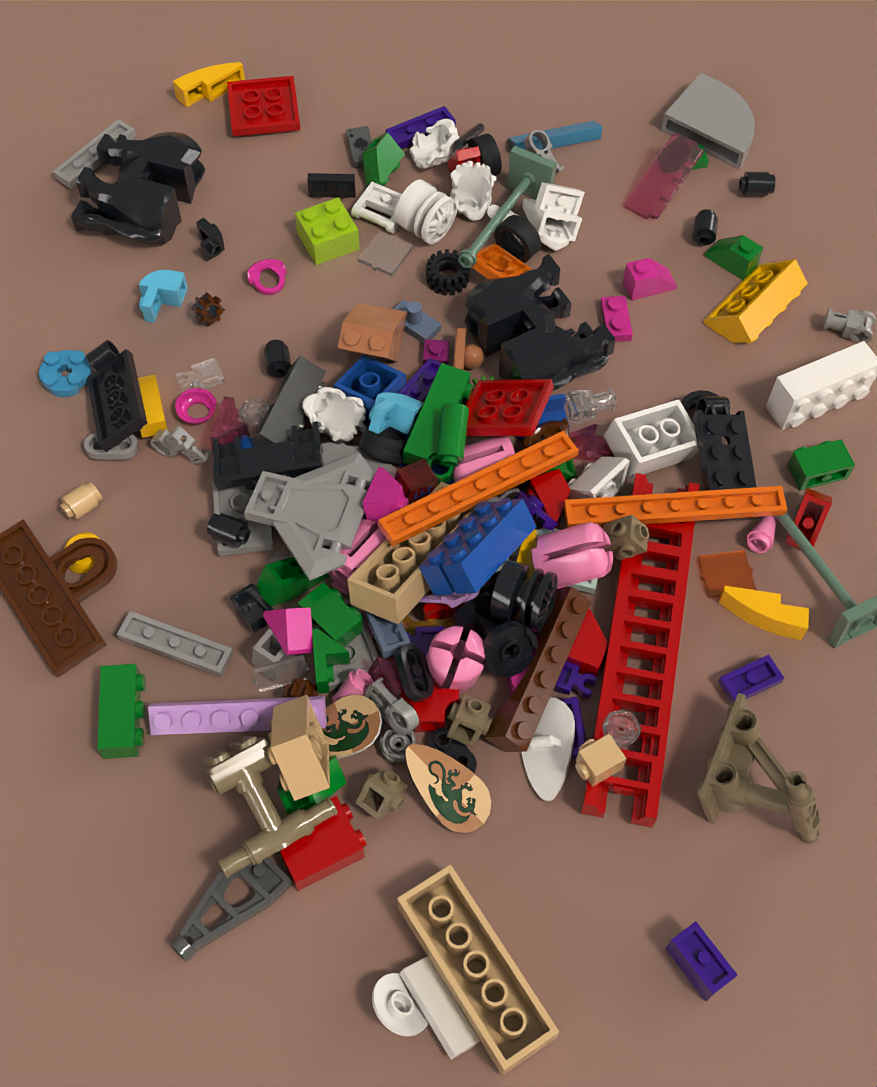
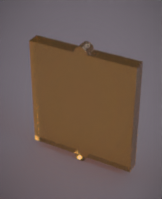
M745 550L698 556L702 573L700 579L704 581L708 598L720 597L724 586L756 590L752 576L753 568L749 566Z

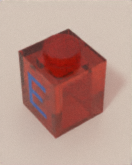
M425 459L397 470L394 477L402 486L404 497L408 498L409 504L428 496L436 488L439 480Z

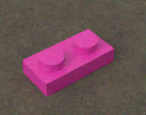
M601 297L600 306L603 323L615 337V342L632 341L633 333L626 297Z

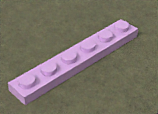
M325 696L308 697L321 728H325L327 726ZM299 697L151 703L148 706L151 735L267 731L271 730L269 720L273 717V707Z

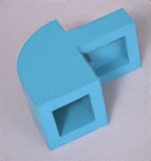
M158 270L146 275L141 280L139 288L142 297L140 298L139 309L143 312L144 320L155 323L162 304L181 307L188 289L184 272Z
M386 392L378 394L375 405L369 414V420H371L369 431L379 434L390 426L407 435L410 434L424 403L398 393Z

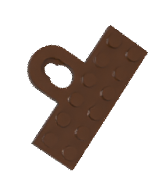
M23 519L0 534V589L53 673L60 677L107 645L80 603L110 583L117 570V558L111 547L105 541L98 538L80 539L49 558ZM86 557L95 559L94 566L88 570L86 577L82 581L77 583L65 581L67 569L75 562Z

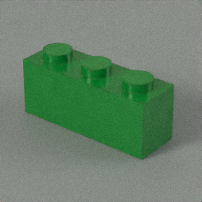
M136 664L101 666L97 749L103 759L139 757V746H144V730L140 728V718L145 717L144 701H141V691H145L146 681L145 675L140 674Z

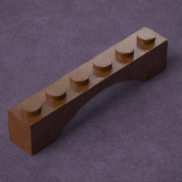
M572 586L556 589L555 604L546 624L541 630L534 659L517 688L496 711L485 735L487 740L505 752L527 751L590 607L591 601Z

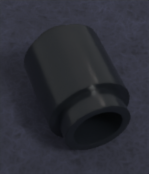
M745 172L744 176L740 177L739 190L743 191L744 196H767L768 194H773L776 183L775 175L769 174V172Z
M704 209L695 216L692 239L695 243L705 246L715 242L718 218L714 211Z
M271 340L264 349L266 370L270 376L282 378L286 376L291 366L289 348L282 340Z
M215 513L208 522L207 534L212 535L214 540L239 548L242 544L245 545L250 537V529H248V523L224 513L220 515Z

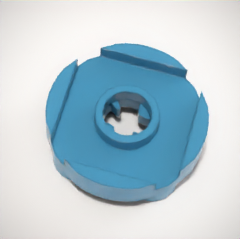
M78 350L49 352L44 356V361L39 368V378L43 387L57 397H70L80 393L79 389L84 385L88 386L87 378L92 374L90 363L85 354ZM66 370L72 371L71 373H67L68 376L63 377L61 374L63 371Z

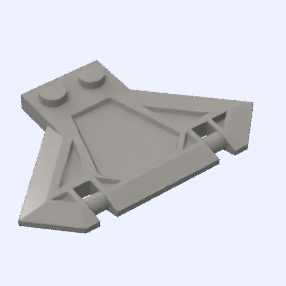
M359 452L295 478L262 471L245 509V519L274 526L310 581L345 565L347 556L341 554L340 551L341 549H351L365 512L363 500L368 490L364 488L365 486H370L375 473ZM324 545L330 546L329 549H325L323 547Z

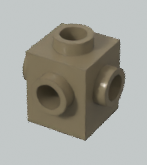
M624 516L604 524V531L611 543V546L605 550L613 551V556L616 559L631 558L647 552L648 527L635 516Z
M464 694L460 704L454 702L447 719L451 720L452 723L447 737L474 748L480 735H486L492 722V718L488 717L491 705Z
M384 768L375 775L371 773L366 777L361 785L362 791L355 803L376 819L381 820L390 812L396 813L401 808L406 799L403 797V794L408 785L401 781L396 773Z

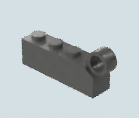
M300 355L290 366L251 445L256 447L290 440L293 443L291 426L297 425L299 431L303 429L306 423L303 420L305 416L303 401L307 396L317 393L319 389L324 387L325 382L322 379L326 371Z

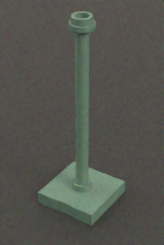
M517 146L512 148L510 151L506 188L513 190V192L471 247L461 251L458 259L461 266L470 268L476 264V255L522 194L536 200L542 182L554 184L556 162Z
M787 512L785 515H777V519L847 609L840 614L828 639L834 649L877 628V596L857 605Z

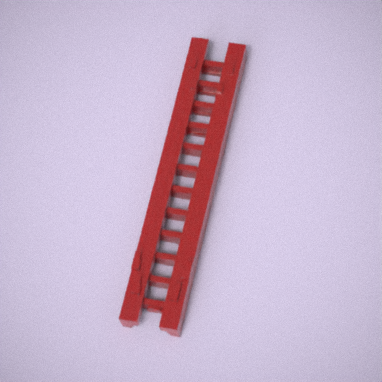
M636 473L631 495L652 494L654 483H648L645 474ZM689 482V485H685L684 489L677 488L676 493L699 491L700 484ZM695 521L645 524L648 527L649 536L669 539V544L647 541V552L620 560L608 636V647L592 739L597 741L610 734L614 741H616V735L641 740L640 753L620 749L627 758L624 765L638 768L636 781L610 776L593 787L586 780L581 814L603 818L608 791H612L615 794L634 796L630 819L631 824L653 828L657 820ZM642 559L666 563L665 569L642 565ZM639 582L662 586V593L638 589ZM635 607L659 611L658 620L634 616ZM632 631L656 636L655 645L630 641ZM628 657L652 661L651 671L627 667ZM624 682L649 687L647 698L624 694ZM620 709L645 713L644 725L620 721Z

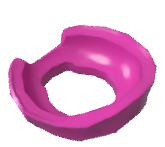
M188 389L177 398L175 404L176 413L183 422L190 425L204 424L214 414L217 402L213 394L206 389ZM194 404H203L210 410L205 418L197 419L190 417L187 412L190 406Z

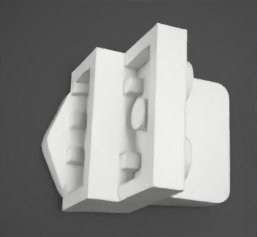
M542 182L536 200L523 199V210L529 222L537 230L541 243L557 251L569 245L570 241H575L582 218L577 216L585 192L580 189Z

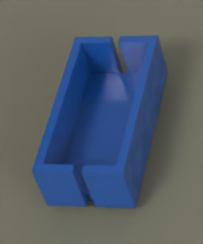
M504 498L497 502L486 500L475 505L474 511L468 517L462 519L458 523L459 526L452 533L443 538V543L437 549L427 554V559L419 566V569L433 595H449L454 592L456 594L477 593L537 527L523 498L513 500Z

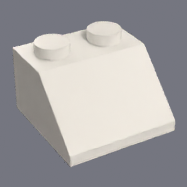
M602 456L595 463H589L578 479L573 478L568 483L571 490L569 499L615 497L623 489L630 461L627 458Z

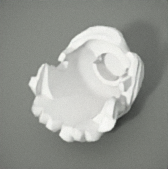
M441 119L432 127H427L426 132L430 133L427 136L423 133H415L412 139L414 146L410 148L409 153L419 168H429L434 165H440L442 162L446 163L455 154L454 152L457 151L454 147V142L460 137L454 122L450 119Z
M468 161L467 163H462V165H457L455 170L451 172L453 188L451 189L450 197L457 203L458 214H463L470 220L476 221L484 216L491 204V189L496 181V176L491 174L488 165H480L479 162H476L473 167V162Z
M323 387L317 393L307 396L303 401V410L311 424L318 421L321 432L328 434L330 439L335 442L338 440L351 441L354 438V434H358L356 427L362 428L364 426L362 421L365 420L366 410L362 399L346 397L339 389Z

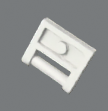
M371 182L354 204L351 216L357 219L364 218L385 227L386 231L394 234L399 226L395 221L394 213L402 194ZM368 206L391 216V218L388 219L365 208Z

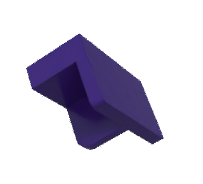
M696 921L671 939L666 946L668 953L705 1001L709 1000L716 992L738 976Z

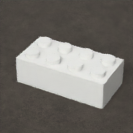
M862 341L778 376L766 404V409L783 430L791 426L797 427L809 418H818L830 409H839L851 400H860L868 395L873 381L877 378V356L865 341Z

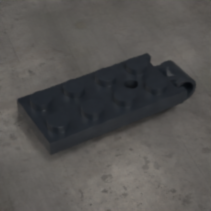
M106 340L88 353L86 357L90 365L96 370L88 376L87 382L98 443L101 449L108 452L113 447L121 444L127 437L141 430L147 424V418L133 354L127 349L119 353L117 347L111 341Z
M724 396L699 397L693 419L704 490L757 487L744 411H738L736 415H730V401ZM722 437L726 439L727 445H724L722 443ZM760 517L717 519V520H756V519H758V518H760Z

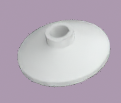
M390 973L378 980L373 988L372 1004L382 1024L390 1031L401 1036H414L422 1032L429 1022L400 974Z

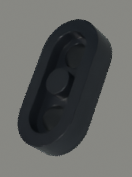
M405 644L395 654V663L402 687L410 700L422 702L433 694L434 684L423 651L415 644Z
M438 728L430 734L428 739L429 747L445 753L456 761H466L467 765L465 767L475 774L477 767L475 756L463 743L447 737L449 729ZM444 738L448 740V743L440 745L438 740Z

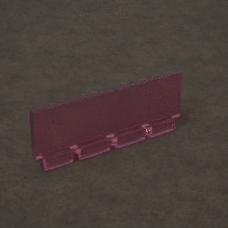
M674 132L623 204V207L645 219H648L650 216L657 220L667 206L664 202L669 203L679 189L678 184L682 185L692 170L691 166H695L703 155L704 151L698 147V143Z

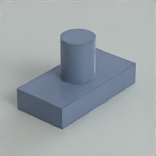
M403 299L393 308L394 310L407 312L404 331L425 344V339L432 340L441 331L442 324L422 312V305L417 301L408 303Z
M365 611L366 619L383 658L394 656L401 647L411 643L402 622L396 624Z

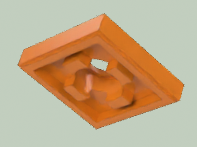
M496 243L481 249L476 255V264L472 266L473 269L488 279L518 276L532 270Z

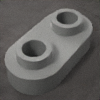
M97 432L87 436L84 441L87 455L95 460H127L133 458L139 450L137 439L133 434L108 452H105L103 449L96 450L99 448Z

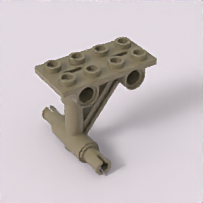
M738 693L735 702H731L728 707V721L725 728L721 727L719 730L716 752L711 753L709 756L705 780L701 779L697 788V797H699L707 821L714 824L719 810L736 813L749 804L790 816L793 827L799 832L801 840L808 844L815 843L819 839L817 835L820 836L818 830L820 817L817 809L818 802L815 799L812 787L807 784L806 776L802 772L791 771L787 774L764 744L756 715L749 710L745 694ZM753 761H757L778 790L754 784L753 780L747 778Z
M242 736L229 744L230 750L226 752L217 750L202 759L204 764L199 766L214 793L217 792L221 796L236 787L238 793L243 794L261 828V831L244 840L241 848L217 860L226 878H229L232 874L251 863L253 866L263 863L262 860L286 848L303 836L311 835L315 826L338 814L333 802L327 797L305 811L304 809H298L286 817L280 818L262 784L264 779L261 773L274 766L268 755V743L264 738Z

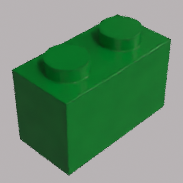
M840 439L836 441L828 440L816 446L808 448L803 446L793 451L787 466L799 491L806 490V488L810 489L848 479L855 463L843 440Z
M324 582L297 603L298 608H311L312 629L318 628L343 647L363 632V618L360 612L353 606L349 608L343 602V597L335 588L330 589Z

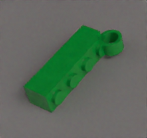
M441 363L403 450V463L425 470L427 479L434 485H439L441 482L447 484L453 474V467L445 466L448 472L443 475L435 474L431 470L435 465H442L441 461L436 458L442 406L447 403L462 404L464 398L469 399L473 389V384H470L471 373Z

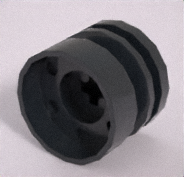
M513 560L506 561L498 575L493 590L490 606L491 617L508 622L514 621L519 613V622L527 626L530 623L532 630L540 632L546 624L555 604L558 583L557 574L549 571L544 576V571L537 568L529 579L528 565Z

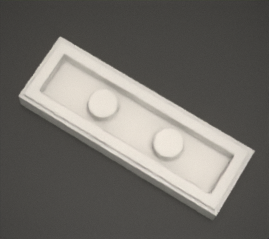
M428 956L404 968L399 973L451 1060L480 1042Z

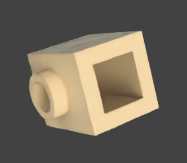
M608 734L597 741L590 739L579 747L580 751L577 755L575 767L583 780H588L593 787L622 770L627 758L611 735Z

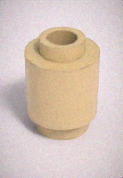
M91 482L86 485L82 483L61 498L63 504L60 505V508L68 519L73 517L75 520H78L99 505L98 502L102 500V496Z

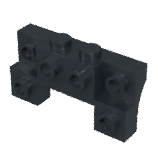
M318 421L312 422V429L299 431L297 425L291 426L293 443L290 440L243 449L239 435L233 436L234 442L220 444L218 439L212 440L214 454L213 477L216 488L222 490L245 486L247 490H254L262 471L295 478L323 467V445Z

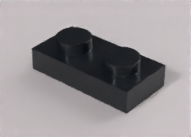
M308 173L309 197H356L355 174Z

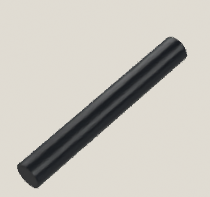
M478 123L454 142L455 149L463 148L471 138L482 133L484 125Z

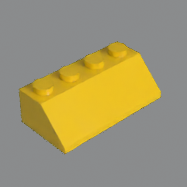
M796 259L759 264L703 320L705 325L732 343L745 342L748 344L758 339L759 334L764 328L770 326L773 323V319L783 312L790 301L798 297L801 293L800 291L808 284Z

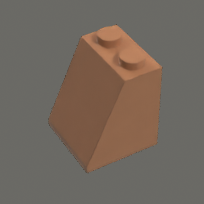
M358 302L342 323L338 348L350 353L398 362L407 312Z

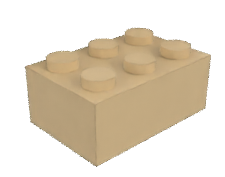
M304 695L274 706L273 717L269 720L272 732L268 733L271 746L267 747L272 764H278L282 772L279 774L283 789L285 791L290 790L295 801L330 788L329 744L308 696Z

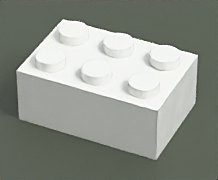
M680 400L615 418L603 435L615 457L627 458L630 461L626 474L627 479L634 478L636 473L646 474L692 459L698 451L695 426Z

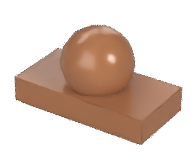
M457 328L453 367L463 371L464 367L476 369L484 361L483 350L474 344L465 346L466 328Z

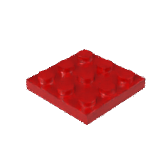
M294 76L227 82L233 136L301 130Z
M552 379L478 380L465 405L469 408L466 436H533L553 391Z

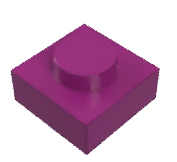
M425 339L423 365L429 358L448 365L450 341Z

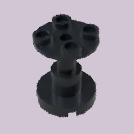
M486 591L481 592L478 596L455 610L453 613L454 626H463L460 639L463 641L466 640L470 629L478 633L482 638L485 659L482 663L493 675L513 677L523 672L534 659L531 654L534 649L537 651L538 642L536 635L522 622H504L492 618L490 615L492 595Z

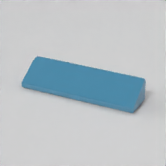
M589 121L544 130L543 132L548 135L553 146L552 148L601 139L602 126L596 121ZM529 134L509 137L508 141L511 148L517 146L526 150L524 140ZM532 136L535 147L542 150L541 141L537 137Z

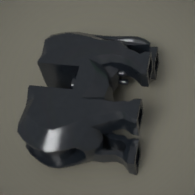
M180 132L158 133L144 140H127L125 135L120 134L116 141L110 135L104 134L96 148L101 164L122 166L119 170L118 181L114 184L104 182L96 177L91 168L84 166L76 179L80 197L90 198L97 204L99 209L92 207L86 201L80 200L71 215L75 230L87 229L103 233L106 236L119 234L143 243L160 244L170 241L177 225L182 221L177 201L191 204L195 188L205 173L203 164L198 160L202 152L200 146L191 137Z
M549 254L543 257L542 263L537 269L526 271L518 276L487 279L475 286L465 303L468 313L464 323L469 332L478 341L485 357L501 350L499 376L503 380L552 379L554 391L577 377L602 369L609 360L608 355L613 354L615 337L604 324L596 327L593 331L585 321L580 324L577 333L573 337L570 335L574 334V329L565 331L556 325L554 319L570 316L572 303L559 287L555 288L550 296L539 297L543 292L549 290L551 286L559 284L560 267Z

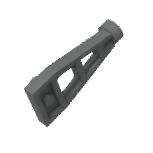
M269 857L262 860L263 863L253 866L251 863L232 874L229 878L225 877L221 869L179 935L169 943L170 946L185 962H188L200 949L269 908L293 885L292 880ZM240 877L255 891V895L242 906L232 907L224 899V893L234 878ZM213 904H218L228 914V917L214 929H207L201 923V918ZM187 937L193 939L192 945L185 940Z

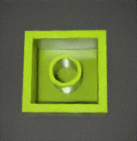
M339 197L295 212L297 234L315 265L360 250L359 230Z

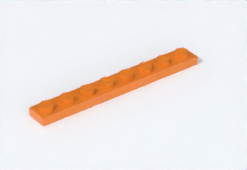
M563 430L378 519V527L393 547L475 507V505L482 501L489 500L576 457L579 449Z
M769 486L569 499L564 501V512L567 528L587 522L604 527L606 523L629 515L635 516L643 524L777 516L786 514L787 505L783 487Z

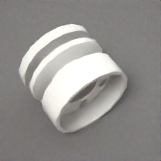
M419 179L411 183L401 195L394 213L395 221L407 231L414 232L418 238H422L426 243L434 244L440 241L452 226L457 213V203L453 198L448 197L443 192H438L434 186Z

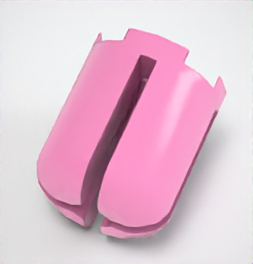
M509 436L492 437L465 446L464 461L453 467V480L455 482L460 481L514 455L515 451Z
M361 520L351 549H341L340 551L341 554L347 556L345 565L328 573L334 580L331 585L348 597L350 596L347 579L387 539L378 527V524H376V521Z
M587 522L535 537V539H538L537 548L531 550L535 570L537 568L542 569L544 576L549 571L556 573L558 576L557 589L604 577L611 571L613 551L605 552L604 550L609 548L611 543L606 532L598 524Z
M451 626L444 628L435 635L425 658L434 686L441 689H459L460 694L473 688L484 669V664L482 663L485 659L482 645L484 641L478 633L471 629L466 640L463 641L460 639L463 626ZM455 660L458 662V666L453 674H450L448 671L451 662Z

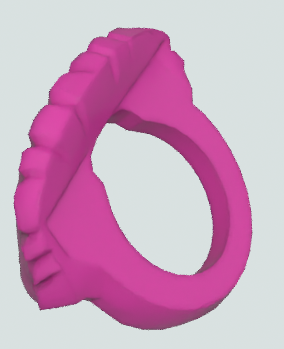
M277 259L259 260L258 263L255 262L253 266L251 265L247 271L248 284H253L262 294L274 295L280 292L285 285L286 266ZM272 270V272L276 273L279 277L278 285L273 288L264 287L259 280L261 272Z

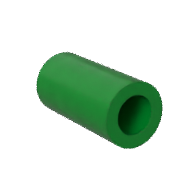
M447 403L442 406L436 458L441 461L442 465L447 467H456L458 463L464 461L469 408L463 404Z

